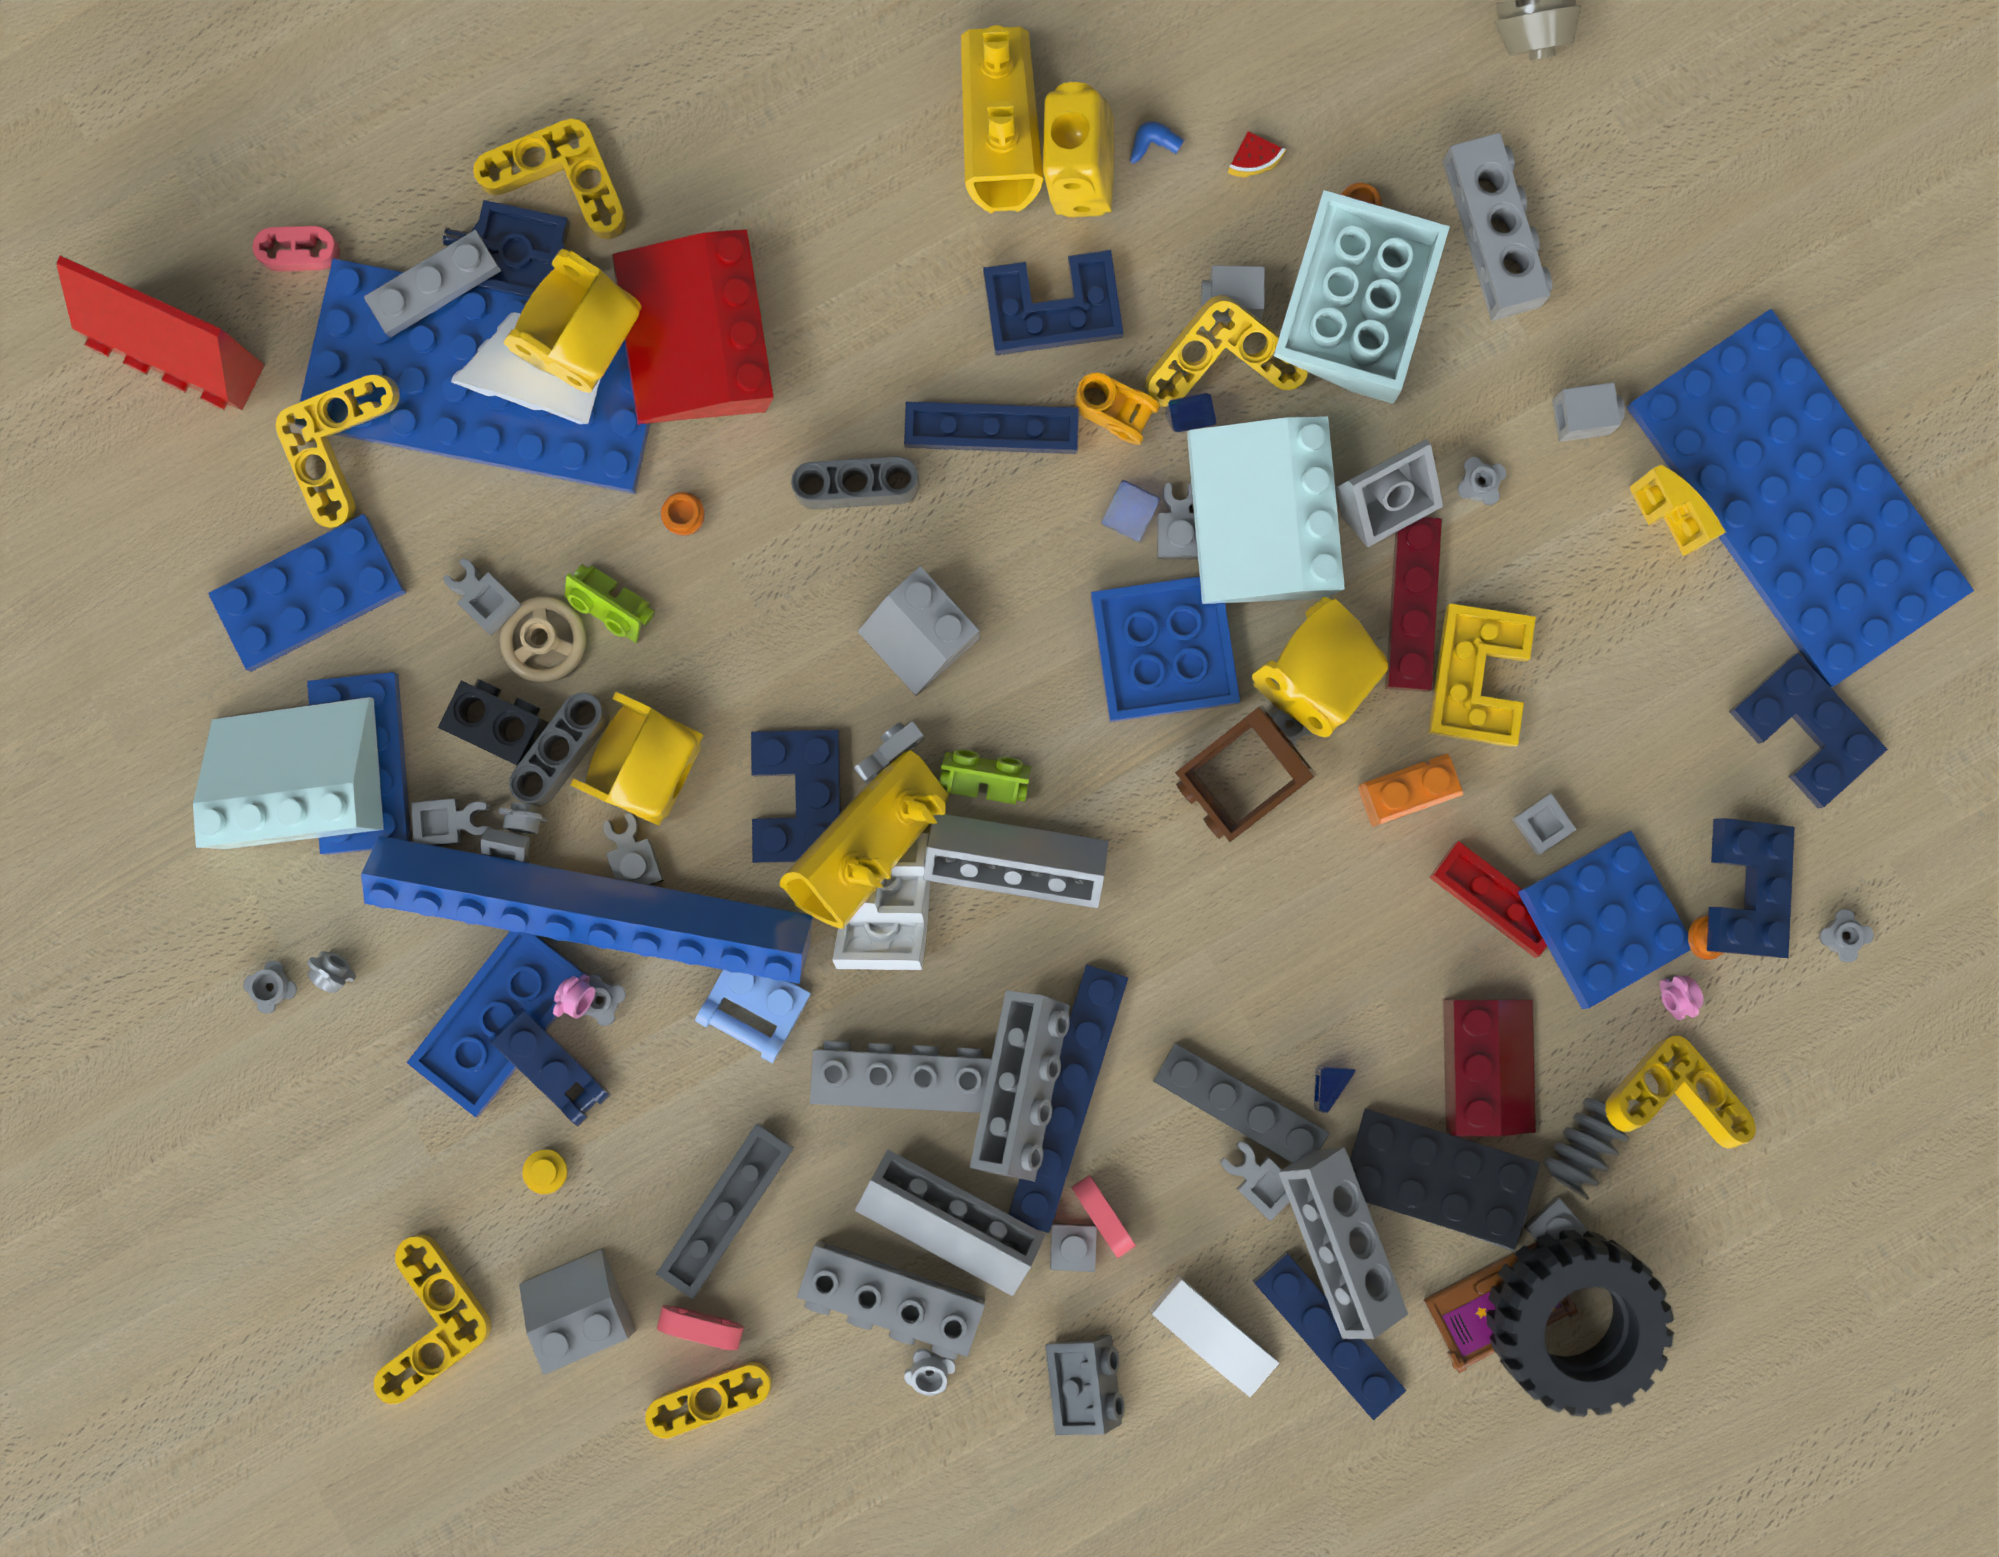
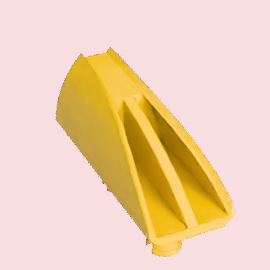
M999 25L984 29H969L961 35L965 186L970 197L981 208L991 214L995 211L1015 210L1019 212L1033 201L1043 183L1029 31L1022 27H1003Z
M911 750L903 753L883 769L781 877L779 886L792 898L795 906L831 926L844 929L876 888L883 887L881 882L885 878H891V870L930 823H938L934 815H945L946 803L949 797L948 793L920 756Z

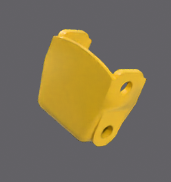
M1063 83L1056 87V91L1049 92L1045 98L1043 173L1050 201L1056 215L1090 217L1102 216L1105 212L1112 211L1114 116L1105 98L1086 83Z
M560 249L551 263L555 269L544 278L530 296L514 329L509 332L503 343L509 348V351L534 367L560 378L580 391L591 393L637 320L642 306L635 297L617 286L599 268L573 251L569 252Z
M1322 597L1305 612L1307 619L1290 637L1277 663L1270 660L1252 674L1253 685L1273 705L1300 722L1313 734L1324 738L1329 737L1338 726L1350 718L1388 670V661L1384 653L1376 646L1362 624L1337 599L1331 600L1328 597ZM1271 678L1276 680L1279 683V685L1276 684Z
M615 692L612 699L622 704L623 707L614 716L596 747L588 769L586 782L583 783L573 778L570 785L660 826L663 819L667 818L692 769L700 752L701 741L704 735L658 713L651 707Z

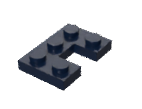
M1111 250L1068 256L1073 298L1032 303L1026 262L984 267L983 275L995 356L1123 338L1124 333Z
M1798 652L1786 659L1729 711L1758 744L1765 742L1792 717L1820 747L1788 776L1818 809L1824 808L1888 750Z
M839 730L751 732V775L753 777L795 776L796 818L752 819V863H795L841 814Z
M1728 818L1713 819L1711 863L1746 867L1744 909L1709 907L1708 952L1789 958L1795 827Z

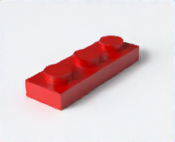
M1460 841L1455 842L1429 878L1534 958L1540 957L1547 945L1518 894V891L1522 889Z

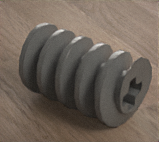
M1585 1098L1582 1102L1590 1115L1576 1112L1572 1117L1580 1130L1566 1127L1563 1131L1570 1145L1556 1142L1553 1146L1561 1159L1546 1157L1543 1161L1552 1177L1587 1200L1589 1196L1581 1187L1582 1184L1585 1183L1593 1186H1598L1599 1181L1591 1172L1592 1169L1595 1168L1603 1171H1608L1609 1169L1601 1157L1602 1154L1616 1157L1619 1154L1611 1143L1612 1139L1625 1142L1629 1139L1625 1132L1616 1129L1610 1123L1605 1111L1606 1102L1591 1098Z

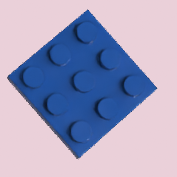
M1200 576L1091 592L1090 596L1109 723L1237 705L1240 703L1225 603L1202 604Z
M1632 831L1615 837L1518 891L1582 1010L1593 1007L1691 950L1688 943V932Z

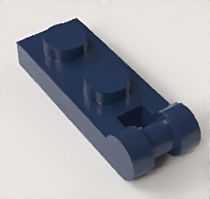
M523 1007L490 1038L491 1044L544 1093L576 1126H579L588 1118L586 1112L596 1103L601 1105L611 1095ZM575 1082H578L585 1090L573 1100L565 1092Z

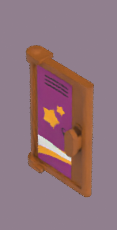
M1535 1242L1527 1246V1248L1531 1250L1538 1245ZM1515 1254L1423 1299L1449 1350L1447 1353L1452 1361V1366L1459 1374L1466 1371V1367L1496 1353L1489 1339L1493 1332L1487 1326L1486 1315L1489 1309L1495 1310V1306L1488 1298L1492 1286L1500 1287L1503 1281L1498 1275L1503 1265L1506 1263L1512 1267L1519 1259ZM1569 1294L1554 1307L1546 1326L1566 1316L1571 1317L1578 1313L1576 1304L1572 1301Z

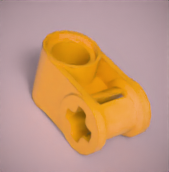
M1099 372L1090 373L1083 377L1079 382L1074 398L1075 407L1079 408V414L1083 418L1109 430L1116 437L1134 445L1142 443L1144 438L1141 433L1151 414L1157 413L1160 408V404L1146 393L1130 388ZM1089 388L1100 389L1106 396V402L1101 405L1090 404L1084 397V391ZM1137 410L1138 413L1136 417L1134 418L1133 422L1130 423L1129 420L1133 412Z

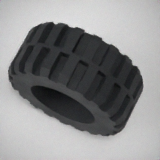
M1561 1230L1559 1233L1560 1239L1557 1240L1549 1233L1536 1238L1538 1246L1530 1250L1524 1245L1514 1254L1519 1259L1512 1267L1506 1263L1503 1265L1498 1273L1503 1279L1500 1287L1494 1285L1491 1288L1488 1299L1495 1306V1310L1489 1309L1486 1315L1487 1326L1493 1332L1489 1337L1493 1350L1501 1358V1364L1534 1400L1539 1399L1545 1407L1551 1410L1561 1412L1565 1409L1571 1416L1585 1417L1588 1415V1409H1592L1597 1416L1611 1413V1405L1619 1403L1624 1408L1635 1402L1633 1394L1642 1388L1647 1392L1655 1382L1651 1379V1376L1656 1369L1662 1372L1668 1361L1663 1352L1665 1347L1671 1348L1673 1346L1674 1332L1666 1324L1672 1323L1674 1317L1672 1306L1665 1301L1667 1292L1662 1283L1653 1276V1272L1643 1262L1612 1239L1608 1241L1601 1234L1590 1231L1585 1232L1582 1236L1576 1230ZM1588 1287L1607 1289L1612 1298L1613 1314L1610 1326L1604 1337L1594 1347L1578 1355L1556 1356L1550 1354L1545 1345V1328L1554 1307L1564 1297L1576 1290Z

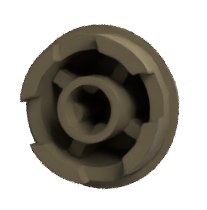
M1506 0L1497 3L1499 20L1494 23L1510 55L1529 52L1530 60L1556 56L1555 47L1574 43L1582 5H1577L1576 0Z

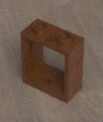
M1263 705L1256 708L1175 772L1180 778L1176 785L1182 795L1191 804L1198 801L1208 814L1203 818L1208 828L1218 839L1225 836L1229 842L1233 841L1317 775ZM1253 728L1293 779L1235 823L1196 771L1245 732Z

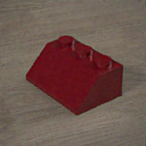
M1533 999L1443 1000L1446 1133L1454 1136H1507L1536 1133Z

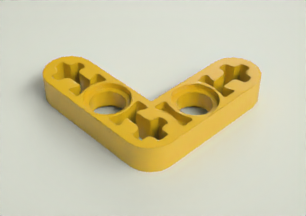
M571 118L560 121L489 150L480 155L474 162L473 173L475 179L485 192L496 196L506 194L565 170L584 218L594 235L602 239H612L619 236L625 229L626 215L589 128L578 119ZM571 133H575L580 138V146L576 149H572L567 144L569 142L567 136ZM551 140L554 141L557 147L556 149L560 154L559 157L555 158L554 153L547 142ZM533 147L543 149L546 155L542 164L536 167H528L523 164V155L528 149ZM513 156L516 165L521 171L520 173L515 174L508 158ZM496 165L501 170L499 172L501 179L495 182L489 177V167ZM588 169H594L601 173L600 183L592 189H584L578 184L580 174ZM601 198L608 212L613 214L611 216L612 223L608 226H604L602 221H597L601 217L594 201Z
M1218 295L1210 298L1152 367L1146 377V388L1149 396L1154 398L1160 406L1171 407L1178 404L1225 347L1282 390L1298 388L1304 383L1308 372L1294 366L1296 372L1292 376L1285 373L1279 377L1281 371L1270 360L1275 352L1279 335L1234 299ZM1229 308L1228 314L1231 321L1227 325L1223 322L1217 324L1212 330V334L1217 340L1212 343L1204 332L1199 331V328L1204 326L1206 331L1209 332L1216 322L1212 314L1216 310L1225 312ZM1254 332L1264 334L1266 336V345L1263 350L1256 354H1249L1244 351L1243 341L1249 334ZM1191 341H1200L1206 347L1204 356L1196 362H1188L1182 357L1184 346ZM1176 360L1178 365L1184 371L1189 372V374L1184 377L1179 370L1172 380L1175 390L1170 392L1165 389L1160 394L1157 381L1160 378L1167 381L1173 376L1176 370L1171 362Z
M364 376L282 410L276 418L275 427L277 435L311 515L323 527H338L351 521L356 509L353 496L328 437L387 414L395 409L399 402V389L394 380L388 376ZM373 383L376 387L385 388L386 395L381 397L382 405L379 402H366L359 405L355 398L371 394L373 392ZM336 397L345 401L348 407V416L341 423L331 420L327 412L329 402ZM294 415L297 419L306 420L307 426L302 429L306 442L316 441L317 447L298 451L297 446L306 444L300 433H292L290 430V426L295 423ZM313 454L323 458L326 464V473L319 480L313 479L306 472V461ZM333 481L335 488L316 493L314 487L328 485ZM329 498L331 501H340L342 508L336 511L337 517L334 514L327 515L324 507L330 504Z
M1679 1035L1671 1036L1655 1044L1606 1101L1605 1111L1607 1118L1616 1129L1623 1132H1631L1649 1123L1675 1093L1712 1138L1722 1147L1730 1149L1748 1143L1754 1138L1756 1133L1755 1121L1748 1109L1687 1039ZM1675 1056L1674 1066L1668 1068L1664 1065ZM1646 1073L1651 1074L1657 1081V1094L1653 1093L1646 1085ZM1697 1082L1702 1083L1707 1088L1709 1102L1704 1101L1699 1096ZM1636 1099L1639 1103L1635 1104L1628 1113V1102Z
M416 1234L403 1240L396 1249L395 1263L438 1326L376 1373L373 1381L376 1396L387 1404H399L407 1400L481 1345L489 1337L491 1331V1320L487 1312L438 1243L432 1237L425 1234ZM412 1245L415 1249L423 1246L427 1251L423 1256V1261L429 1270L438 1264L442 1271L429 1276L423 1283L419 1276L427 1273V1271L420 1262L413 1265L409 1262L408 1257L412 1254L410 1246ZM438 1279L448 1280L455 1289L454 1298L449 1304L438 1303L432 1296L433 1284ZM462 1301L466 1303L467 1307L460 1310V1314L467 1322L475 1319L479 1324L474 1330L477 1336L476 1339L471 1334L465 1337L460 1334L459 1330L464 1324L458 1314H455L450 1319L445 1314L456 1308ZM436 1343L443 1349L444 1360L439 1367H430L423 1362L421 1351L425 1344ZM407 1356L409 1357L410 1362L406 1361ZM412 1366L417 1373L402 1383L401 1386L404 1393L398 1388L391 1391L387 1386V1383L391 1380L389 1372L397 1376ZM419 1375L424 1377L422 1381L419 1379Z

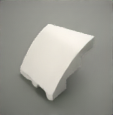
M515 312L510 313L497 327V332L490 339L484 341L477 349L479 352L468 364L453 375L451 382L486 396L496 395L532 410H544L578 424L589 423L600 382L599 379L591 393L580 391L560 378L534 367L509 351V348L503 341L509 332L514 329L520 313Z
M921 833L891 870V878H885L881 882L883 887L876 888L844 929L838 928L833 954V962L836 969L922 970L930 895V881L923 880L929 833Z

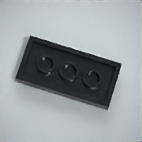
M1366 1108L1364 1109L1350 1158L1365 1202L1516 1250L1540 1162Z

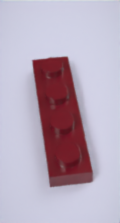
M1423 517L1395 532L1387 654L1388 670L1386 672L1385 689L1430 692L1432 690L1442 518Z

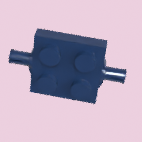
M483 200L479 220L472 231L476 230L501 271L475 287L530 298L544 278L555 269L551 263L560 249L566 250L565 244L570 227L568 218ZM447 227L444 231L446 236L443 235V245L449 246L469 233ZM582 257L583 259H585L586 261H588V262L590 263V258H588V257H587V258Z

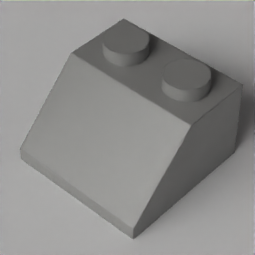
M1427 439L1335 487L1342 518L1367 547L1443 507L1432 447Z
M921 566L887 595L858 630L863 639L915 696L980 639V630Z
M603 1248L519 1284L526 1333L543 1375L625 1341L636 1332Z

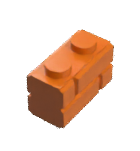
M1448 753L1430 759L1427 762H1421L1364 782L1358 786L1372 827L1463 795L1459 779Z

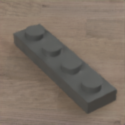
M1176 1043L1173 1044L1153 1079V1082L1292 1163L1313 1150H1320L1329 1135V1132Z
M757 1123L656 1275L693 1299L795 1147L760 1123Z

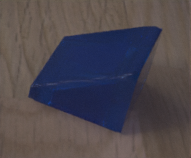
M1204 393L1173 399L1167 404L1165 415L1174 432L1189 431L1216 424L1211 394Z
M1122 480L1101 524L1140 543L1161 499Z
M1317 1066L1315 1068L1314 1088L1315 1110L1328 1113L1354 1075L1356 1069Z

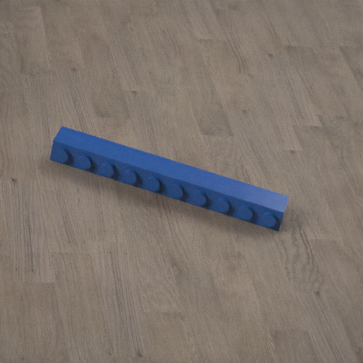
M378 836L361 872L364 904L413 912L424 916L451 919L467 924L505 929L515 933L521 932L543 936L559 941L565 940L592 945L602 949L608 948L630 952L645 957L679 961L689 965L717 968L732 973L755 975L776 981L800 984L810 947L813 916L383 836Z

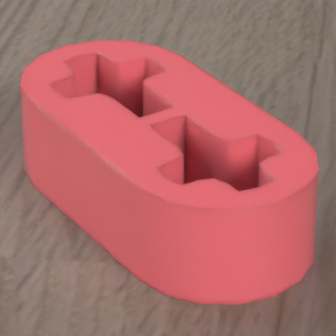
M318 226L266 228L256 235L252 246L256 258L272 271L329 269L332 259H338L340 254L339 244L329 231ZM319 239L327 246V249L319 251L318 257H315L310 250L302 249L316 247L317 240ZM274 241H278L284 248H291V250L277 251L276 258H272L266 252V249L274 247Z
M1090 1175L1071 1187L1117 1258H1120L1136 1247L1127 1230Z
M672 1305L662 1306L656 1327L660 1332L726 1350L739 1349L744 1326L735 1321Z

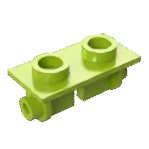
M581 564L574 575L570 573L566 575L564 597L568 599L569 603L576 610L585 614L590 613L604 622L606 628L616 636H625L634 643L638 642L641 623L647 625L655 614V611L650 608V602L626 587L622 589L616 598L611 596L610 594L617 587V581L593 565L586 567Z
M966 749L954 750V753L945 752L941 769L944 770L941 772L940 784L943 788L947 789V793L977 798L980 783L988 784L986 800L1016 805V801L1025 802L1028 789L1026 784L1029 782L1031 766L1023 765L1021 760L1013 757H998L997 760L980 758L977 752Z

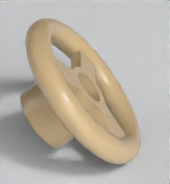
M535 597L521 602L522 606L501 628L500 648L505 662L517 675L529 681L551 682L565 677L579 664L585 651L586 631L581 617L569 604L556 598ZM547 610L559 613L568 621L573 632V644L557 637L555 627L548 622ZM533 612V619L528 620L520 631V640L523 646L515 651L513 647L514 630L525 615ZM542 631L547 632V641L542 645H536V635ZM551 650L567 657L561 664L551 669H534L524 664L535 654H545Z

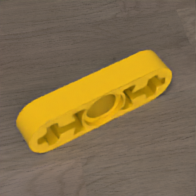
M747 1362L658 1396L649 1405L645 1414L646 1426L654 1436L667 1439L762 1403L768 1396L772 1387V1376L763 1364ZM750 1372L752 1378L760 1377L763 1383L757 1388V1395H752L749 1389H745L735 1393L733 1398L737 1403L730 1404V1391L723 1380L729 1379L730 1388H733L743 1383L745 1380L744 1373ZM710 1387L719 1392L722 1403L718 1410L705 1412L698 1406L697 1394L701 1389ZM681 1396H688V1409L695 1418L694 1420L690 1421L688 1419L689 1414L687 1411L675 1417L673 1427H668L666 1421H657L656 1416L661 1412V1405L665 1404L666 1408L672 1411L684 1405L685 1402Z

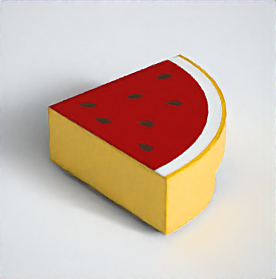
M1248 131L1227 173L1244 178L1271 170L1282 160L1286 149Z

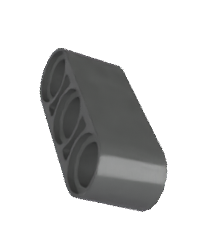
M897 456L807 462L795 469L791 479L793 491L800 504L808 509L815 510L904 504L914 499L919 490L916 467L905 457ZM905 472L911 477L909 485L900 490L891 488L887 482L893 473ZM858 474L866 477L868 480L867 485L861 491L850 492L845 489L844 484L851 475ZM811 477H818L824 481V486L820 492L808 495L801 491L805 480Z
M580 692L570 696L510 777L509 787L517 800L534 806H543L556 796L606 729L609 722V712L602 701L589 693ZM585 704H593L596 709L594 720L590 724L579 725L576 719L578 709ZM566 739L569 743L568 755L560 761H554L550 754L552 744L556 740ZM539 774L543 780V787L537 795L529 797L525 793L524 783L530 775Z

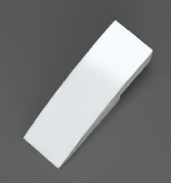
M1179 1275L1150 1308L1153 1316L1249 1397L1254 1394L1279 1364L1275 1358Z

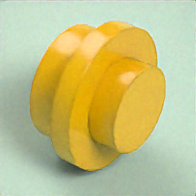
M538 1150L526 1159L522 1169L523 1180L526 1186L535 1193H553L559 1190L567 1179V1163L562 1155L554 1150Z

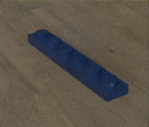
M1087 964L1069 1017V1029L1063 1038L1059 1058L1061 1069L1058 1078L1055 1080L1051 1099L1052 1115L1049 1123L1046 1125L1042 1144V1164L1037 1170L1035 1182L1024 1179L1018 1180L1008 1215L1034 1229L1050 1233L1128 982V977Z

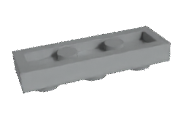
M474 230L364 296V299L385 334L391 338L499 273L501 269L479 233Z

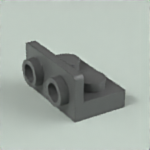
M1101 1335L1092 1340L1051 1341L1045 1344L1055 1435H1101L1120 1426L1125 1405L1123 1396L1118 1391L1117 1372L1119 1369V1354L1117 1349L1113 1347L1112 1335Z

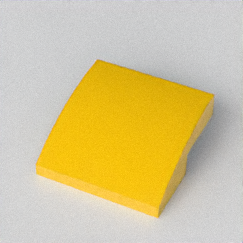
M1662 464L1650 470L1629 487L1648 525L1663 518L1665 519L1683 556L1700 549L1726 533L1719 519L1700 494L1684 479Z

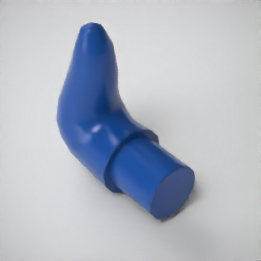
M1155 121L1144 122L1136 131L1130 162L1135 164L1141 160L1151 143H1155L1159 147L1163 146L1177 154L1185 139L1161 123Z

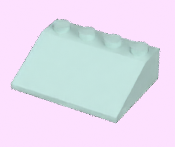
M1323 190L1274 356L1351 392L1394 404L1403 387L1450 226Z
M1328 416L1285 417L1189 430L1187 432L1202 604L1321 599L1344 590Z
M368 697L212 719L193 801L196 848L232 849L384 830L374 698Z

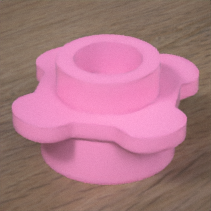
M584 974L581 978L572 976L561 983L554 997L555 1002H557L553 1010L554 1015L560 1017L563 1013H567L577 1019L588 1010L595 996V988L589 985L590 977Z
M1677 975L1673 977V981L1667 978L1660 981L1662 1002L1674 1018L1682 1020L1685 1018V1015L1693 1018L1699 1014V1008L1703 1005V994L1698 984L1691 977Z

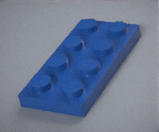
M363 514L209 592L208 595L245 669L252 672L405 594L406 591L369 517Z
M390 672L307 681L309 706L368 697L374 698L384 830L320 837V854L331 855L371 851L378 836L412 842L399 674Z
M509 931L406 1063L471 1115L479 1117L517 1069L491 1044L490 1038L522 1007L547 1030L557 1018L553 1014V1010L557 1003L554 997L558 987L564 980L572 976L581 978L586 973L539 936Z

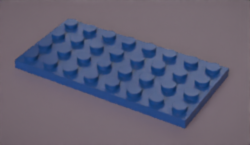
M332 259L300 402L368 375L388 376L394 380L400 394L397 406L389 413L334 435L635 494L650 423H637L625 340L606 372L600 378L589 423L578 424L544 410H532L496 395L486 396L451 382L453 375L468 364L479 352L477 349L486 339H490L497 332V327L510 313L521 314L529 298L474 287L390 338L385 334L364 296L404 272ZM373 383V392L371 394L355 398L359 405L366 402H379L382 405L381 397L386 395L385 388L376 387ZM336 397L329 402L327 412L331 420L341 423L348 416V407L345 401ZM296 418L295 425L303 429L307 426V422L305 419Z
M1769 309L1632 401L1626 407L1670 470L1692 486L1710 506L1726 532L1719 536V539L1807 663L1831 688L1974 591L1772 309Z

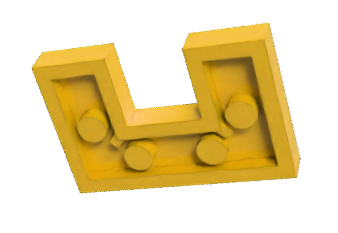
M1451 603L1446 606L1428 734L1509 747L1518 746L1524 702L1481 696L1486 656L1523 662L1530 660L1536 621L1535 616Z

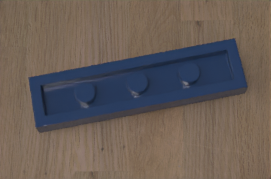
M906 401L904 447L1077 454L1079 408Z
M1286 1252L1253 1280L1254 1284L1373 1421L1407 1391L1362 1339H1342L1327 1298Z

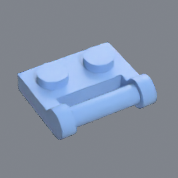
M723 970L710 995L701 1007L695 1022L706 1028L709 1025L716 1027L762 1053L761 1058L773 1064L812 993L792 982L776 981L770 978ZM724 998L776 1025L777 1028L772 1037L720 1010L719 1008Z

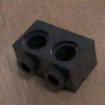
M477 679L474 686L461 680L437 728L518 766L549 723L538 717L541 708L518 697L512 705L498 698L502 691L501 689L480 679ZM476 701H482L485 705L483 718L478 722L470 723L467 718L469 706ZM521 719L525 726L524 734L519 740L510 742L506 736L507 726L512 721Z

